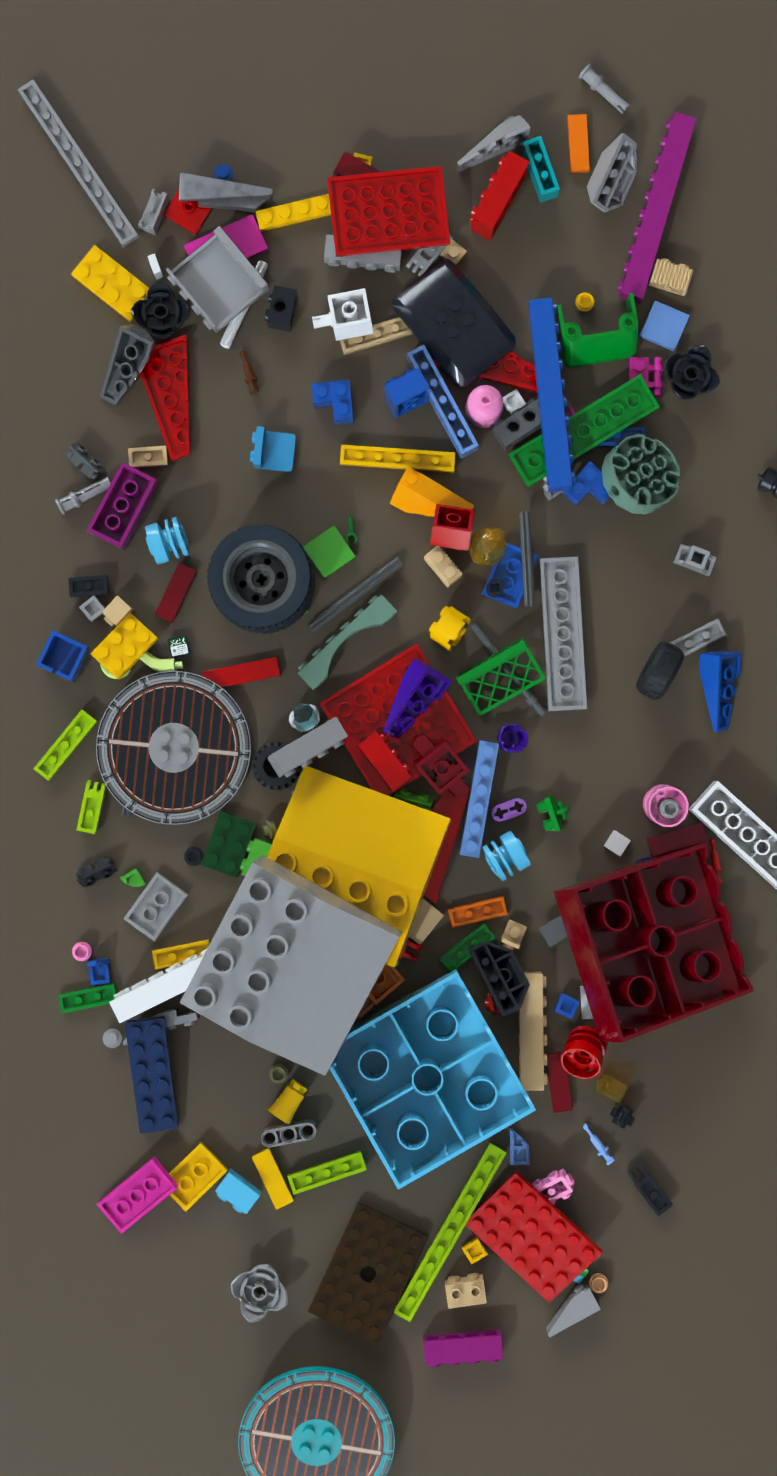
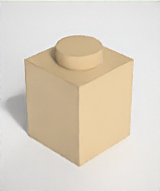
M117 595L102 613L105 615L104 620L111 626L115 624L117 626L134 610Z

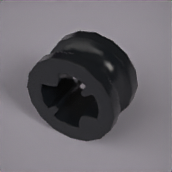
M497 579L490 580L486 586L487 594L491 597L500 596L504 588L502 582ZM491 584H498L500 591L492 593L489 586Z

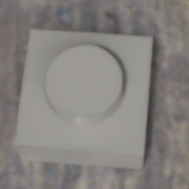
M95 595L79 607L92 623L103 614L102 611L105 609Z

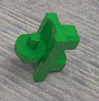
M554 795L544 798V801L536 804L540 814L544 812L549 813L550 819L542 821L545 831L554 830L556 832L565 828L563 821L568 819L566 812L571 810L570 806L564 808L562 801L556 803Z

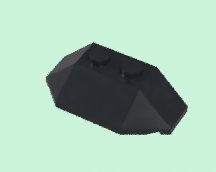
M486 940L468 949L503 1018L520 1010L530 983L513 950Z

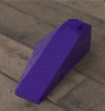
M414 658L403 676L383 732L399 738L415 723V718L421 712L425 713L428 710L427 707L434 700L438 701L443 696L452 680L430 665Z

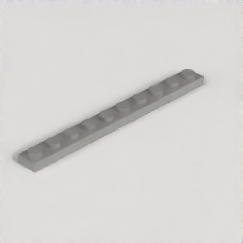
M32 79L17 89L122 247L139 237L35 81Z

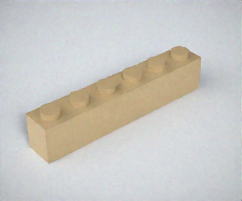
M524 972L530 987L521 1009L518 1010L519 1080L525 1091H544V1085H547V1073H544V1066H547V1054H544V1046H547V1035L543 1034V1027H547V1017L543 1015V1007L547 1005L546 996H543V988H546V976H543L542 972Z

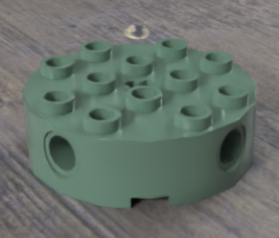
M642 434L626 437L605 456L602 465L603 485L615 504L631 513L646 515L655 512L667 504L678 492L680 467L671 450L656 438L653 440Z

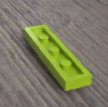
M82 709L33 769L50 781L98 721Z
M359 1150L288 1174L287 1177L293 1195L366 1171L367 1167L362 1152Z

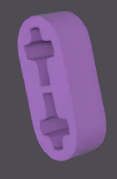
M515 798L494 806L491 810V816L495 821L502 822L522 815L526 811L527 806L524 800ZM516 801L519 804H523L520 812L517 810L510 811L509 808L515 806L514 802ZM497 808H500V810L507 809L508 811L502 814L503 818L501 819L499 816L494 815L497 812Z

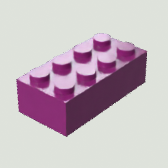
M122 462L87 531L125 551L159 482L155 478Z

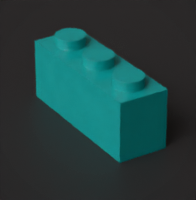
M538 136L524 141L521 152L524 159L530 161L528 171L539 202L542 203L557 198L560 188L542 137Z

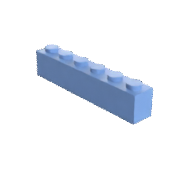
M425 345L407 353V361L411 368H414V370L420 368L430 388L429 401L459 457L462 459L477 451L479 445Z
M481 740L478 743L459 851L460 855L479 858L499 747L498 743Z

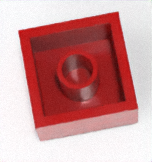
M436 504L430 545L468 551L474 510Z

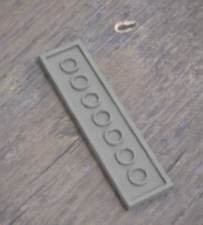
M578 557L539 559L548 711L586 710L587 697Z

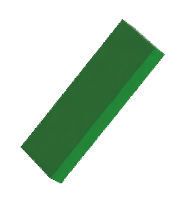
M482 923L439 959L447 970L452 972L472 958L468 949L485 940L492 942L496 937L485 923Z
M116 982L58 994L61 1013L110 1004L109 1002L115 999L113 995L118 993Z

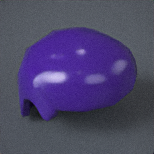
M506 724L499 730L497 735L499 746L508 753L522 751L526 748L529 741L527 731L521 729L517 724Z

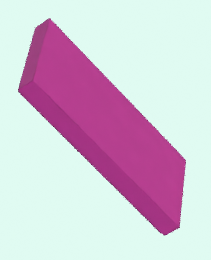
M253 214L221 228L247 260L268 251L266 242ZM214 232L183 245L187 255H191L215 235Z
M154 1156L100 1200L97 1205L122 1234L178 1189L179 1185Z

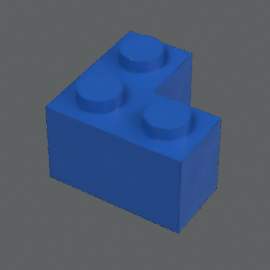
M350 380L311 383L314 408L333 406L335 425L353 423Z
M591 461L575 477V484H572V489L562 493L575 506L579 504L588 492L601 504H604L610 498L603 485L602 471Z

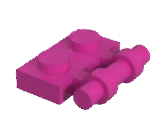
M629 357L628 381L641 374L648 388L654 390V396H661V389H663L661 374L664 368L662 358L655 357L654 365H649V357ZM648 373H654V382H648Z

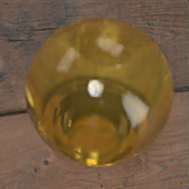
M482 528L476 531L470 538L468 547L472 560L482 566H493L499 563L504 558L507 550L505 532L500 528Z

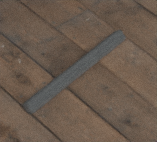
M398 557L394 558L308 624L309 628L316 632L399 569L403 562Z

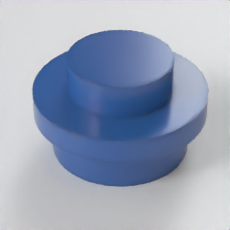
M221 164L215 168L214 177L231 181L233 171L230 166Z

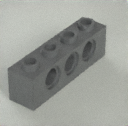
M531 399L526 403V407L521 410H514L509 418L506 420L501 419L494 424L492 434L505 452L541 429L538 399ZM567 402V409H564V412H567L568 409H569V403H568V402ZM530 414L533 415L535 419L533 421H527L525 419V416ZM516 425L519 429L513 432L509 429V426Z

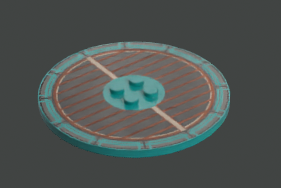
M322 1366L294 1369L266 1383L247 1405L240 1423L238 1437L239 1455L247 1476H386L392 1463L395 1448L393 1421L386 1404L379 1394L369 1384L351 1373Z

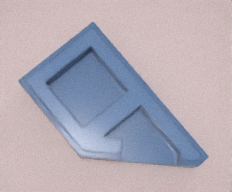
M509 1128L510 1165H530L529 1144L513 1128Z

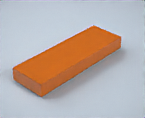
M587 114L568 115L570 173L589 172Z
M504 896L448 909L452 928L508 915Z

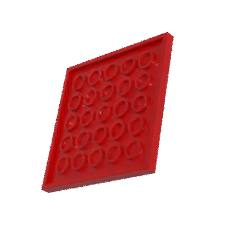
M418 644L319 703L329 720L337 717L348 735L343 740L345 742L344 745L371 789L388 796L422 776V773L413 764V761L420 756L412 745L413 738L416 735L425 734L434 744L443 738L456 754L477 742L447 691L438 701L434 700L427 707L428 710L425 713L421 712L415 718V723L399 738L383 732L403 676L414 658L430 665ZM374 732L382 733L388 740L386 745L389 749L394 748L400 756L398 758L399 762L402 765L405 763L411 770L409 774L411 778L393 792L357 747Z

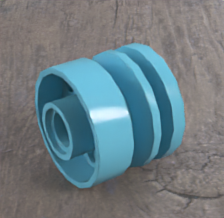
M177 516L172 518L173 527H171L168 519L165 520L164 530L161 529L158 523L145 526L147 545L158 565L170 561L169 552L173 551L177 559L180 558L179 549L182 550L184 556L189 555L187 535Z
M511 830L499 837L502 844L500 847L494 841L490 842L494 849L493 851H490L487 845L482 847L486 861L494 874L502 882L507 879L503 871L507 870L509 875L513 876L511 866L514 865L519 871H522L531 865L526 856L528 855L519 838L516 839Z

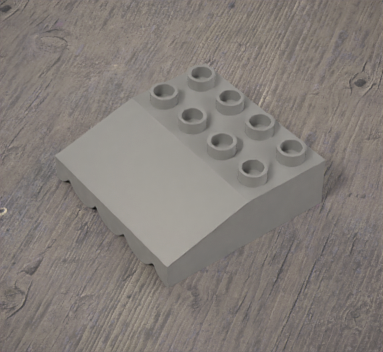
M262 855L252 862L180 1003L248 1042L325 1076L403 932Z

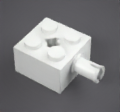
M365 288L328 295L329 314L312 317L314 329L331 325L334 329L336 341L373 334Z

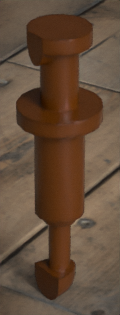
M241 351L240 356H243V367L246 374L245 383L250 385V394H256L259 392V389L255 386L257 377L253 375L251 365L246 358V352Z

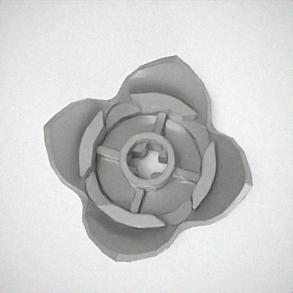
M257 1265L252 1270L239 1274L231 1283L232 1294L240 1300L242 1315L249 1323L260 1321L270 1310L279 1311L288 1304L287 1291L279 1280L278 1272L270 1265ZM262 1287L265 1292L262 1291L261 1294H258L255 1288Z

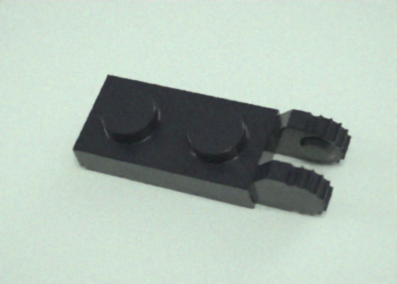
M638 1161L635 1163L636 1167L644 1176L637 1180L632 1170L628 1169L626 1173L659 1217L673 1206V1203L651 1174L647 1173Z

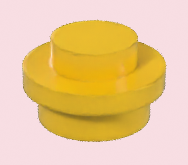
M580 293L575 300V305L582 312L590 311L594 306V298L590 293Z

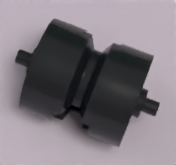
M768 466L764 474L758 473L757 475L760 478L757 489L763 492L772 490L773 497L777 498V470Z

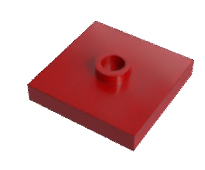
M178 189L163 215L197 236L213 208L198 207V201H179Z

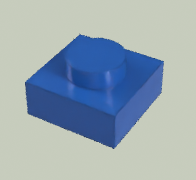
M561 993L554 1011L572 1019L580 1001Z

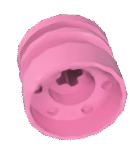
M659 784L653 786L646 792L643 798L645 815L651 821L663 827L679 825L688 814L689 803L687 797L681 790L670 785ZM665 799L675 800L679 805L678 814L674 818L662 816L659 810L661 801Z

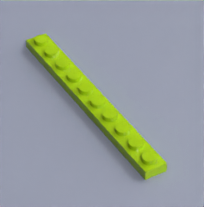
M491 1142L488 1143L401 1295L393 1313L409 1322L411 1321L507 1153L505 1150Z

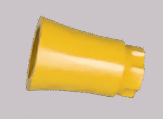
M292 1079L277 1100L268 1108V1111L290 1125L308 1089Z

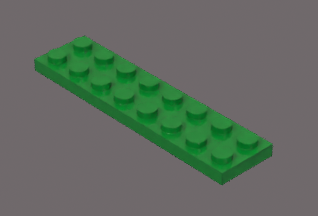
M641 374L569 417V427L566 430L567 435H571V446H568L569 453L573 454V460L660 408ZM542 434L508 454L527 488L546 476Z

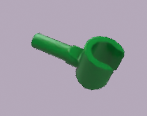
M348 517L349 534L346 536V541L349 543V535H354L356 543L357 535L354 533L353 517Z

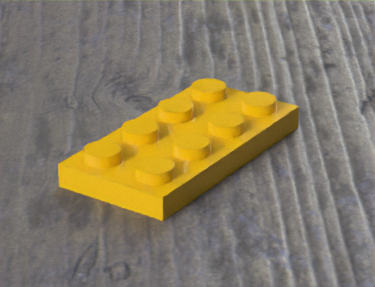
M96 245L90 249L71 273L72 277L130 323L134 320L131 308L138 300L146 298L149 287Z

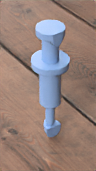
M585 1123L583 1128L588 1132L590 1140L599 1151L597 1153L598 1156L603 1155L607 1165L614 1162L613 1156L610 1157L607 1152L608 1146L604 1147L597 1135L593 1134L589 1129V1125Z

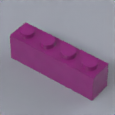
M500 1329L423 1336L425 1366L439 1367L441 1364L456 1366L461 1362L477 1364L485 1360L488 1362H498L499 1359H503Z

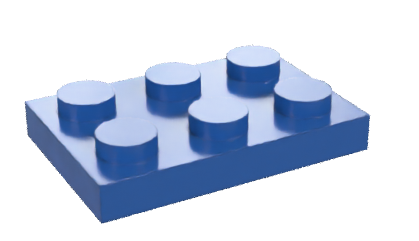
M503 541L482 595L515 609L518 608L523 596L521 548ZM532 553L533 568L539 556ZM497 579L502 582L504 588L500 596L491 597L487 594L486 586L490 580ZM491 584L489 586L492 593L500 591L498 584Z

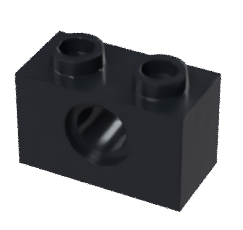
M274 285V289L270 291L268 302L271 303L270 309H266L265 321H267L268 328L291 332L298 297L297 289ZM284 305L286 308L284 311L278 312L276 307Z

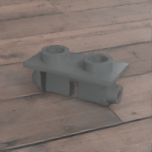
M74 444L69 446L71 449L66 453L68 459L77 467H80L83 463L84 466L81 468V471L89 479L96 480L99 476L98 472L106 470L97 458L92 457L83 445Z

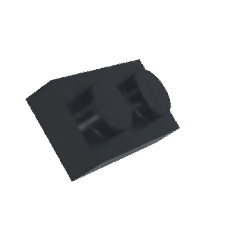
M107 575L68 578L71 598L109 595Z

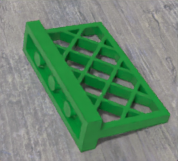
M521 638L456 676V679L464 689L478 715L481 716L542 682L546 677L528 648L524 638ZM525 651L529 656L528 665L517 662L518 655ZM505 662L513 664L511 674L500 672L501 665ZM516 665L526 667L524 678L513 675ZM529 669L537 670L540 675L535 680L526 679ZM492 672L497 674L494 684L483 681L486 673ZM499 675L510 677L507 687L497 685ZM512 678L523 681L521 688L518 690L510 688ZM472 681L480 683L478 693L469 691L466 685ZM482 684L493 687L491 697L480 694ZM495 687L506 690L504 698L497 699L493 697ZM478 698L489 699L488 707L480 710L477 704Z

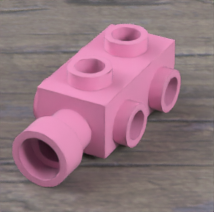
M564 1168L559 1171L555 1170L548 1177L542 1180L537 1179L532 1183L553 1205L561 1197L563 1200L569 1198L572 1195L575 1184L572 1175L567 1174Z

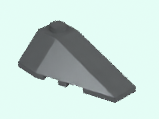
M134 324L120 326L100 398L114 405H117L150 359L154 340L148 331Z

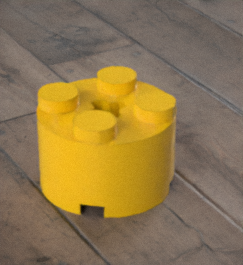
M445 606L440 613L441 618L438 622H433L429 631L432 640L451 651V645L454 647L457 645L467 630L464 628L465 624H470L471 619L454 607Z

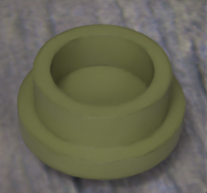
M267 820L265 825L262 826V831L269 840L275 837L277 830L275 823Z
M275 1064L270 1068L269 1077L274 1083H283L288 1077V1069L283 1064Z

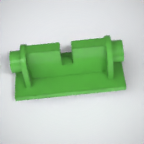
M401 788L394 795V798L414 804L429 811L433 802V798L425 793L417 794L411 792L408 788Z

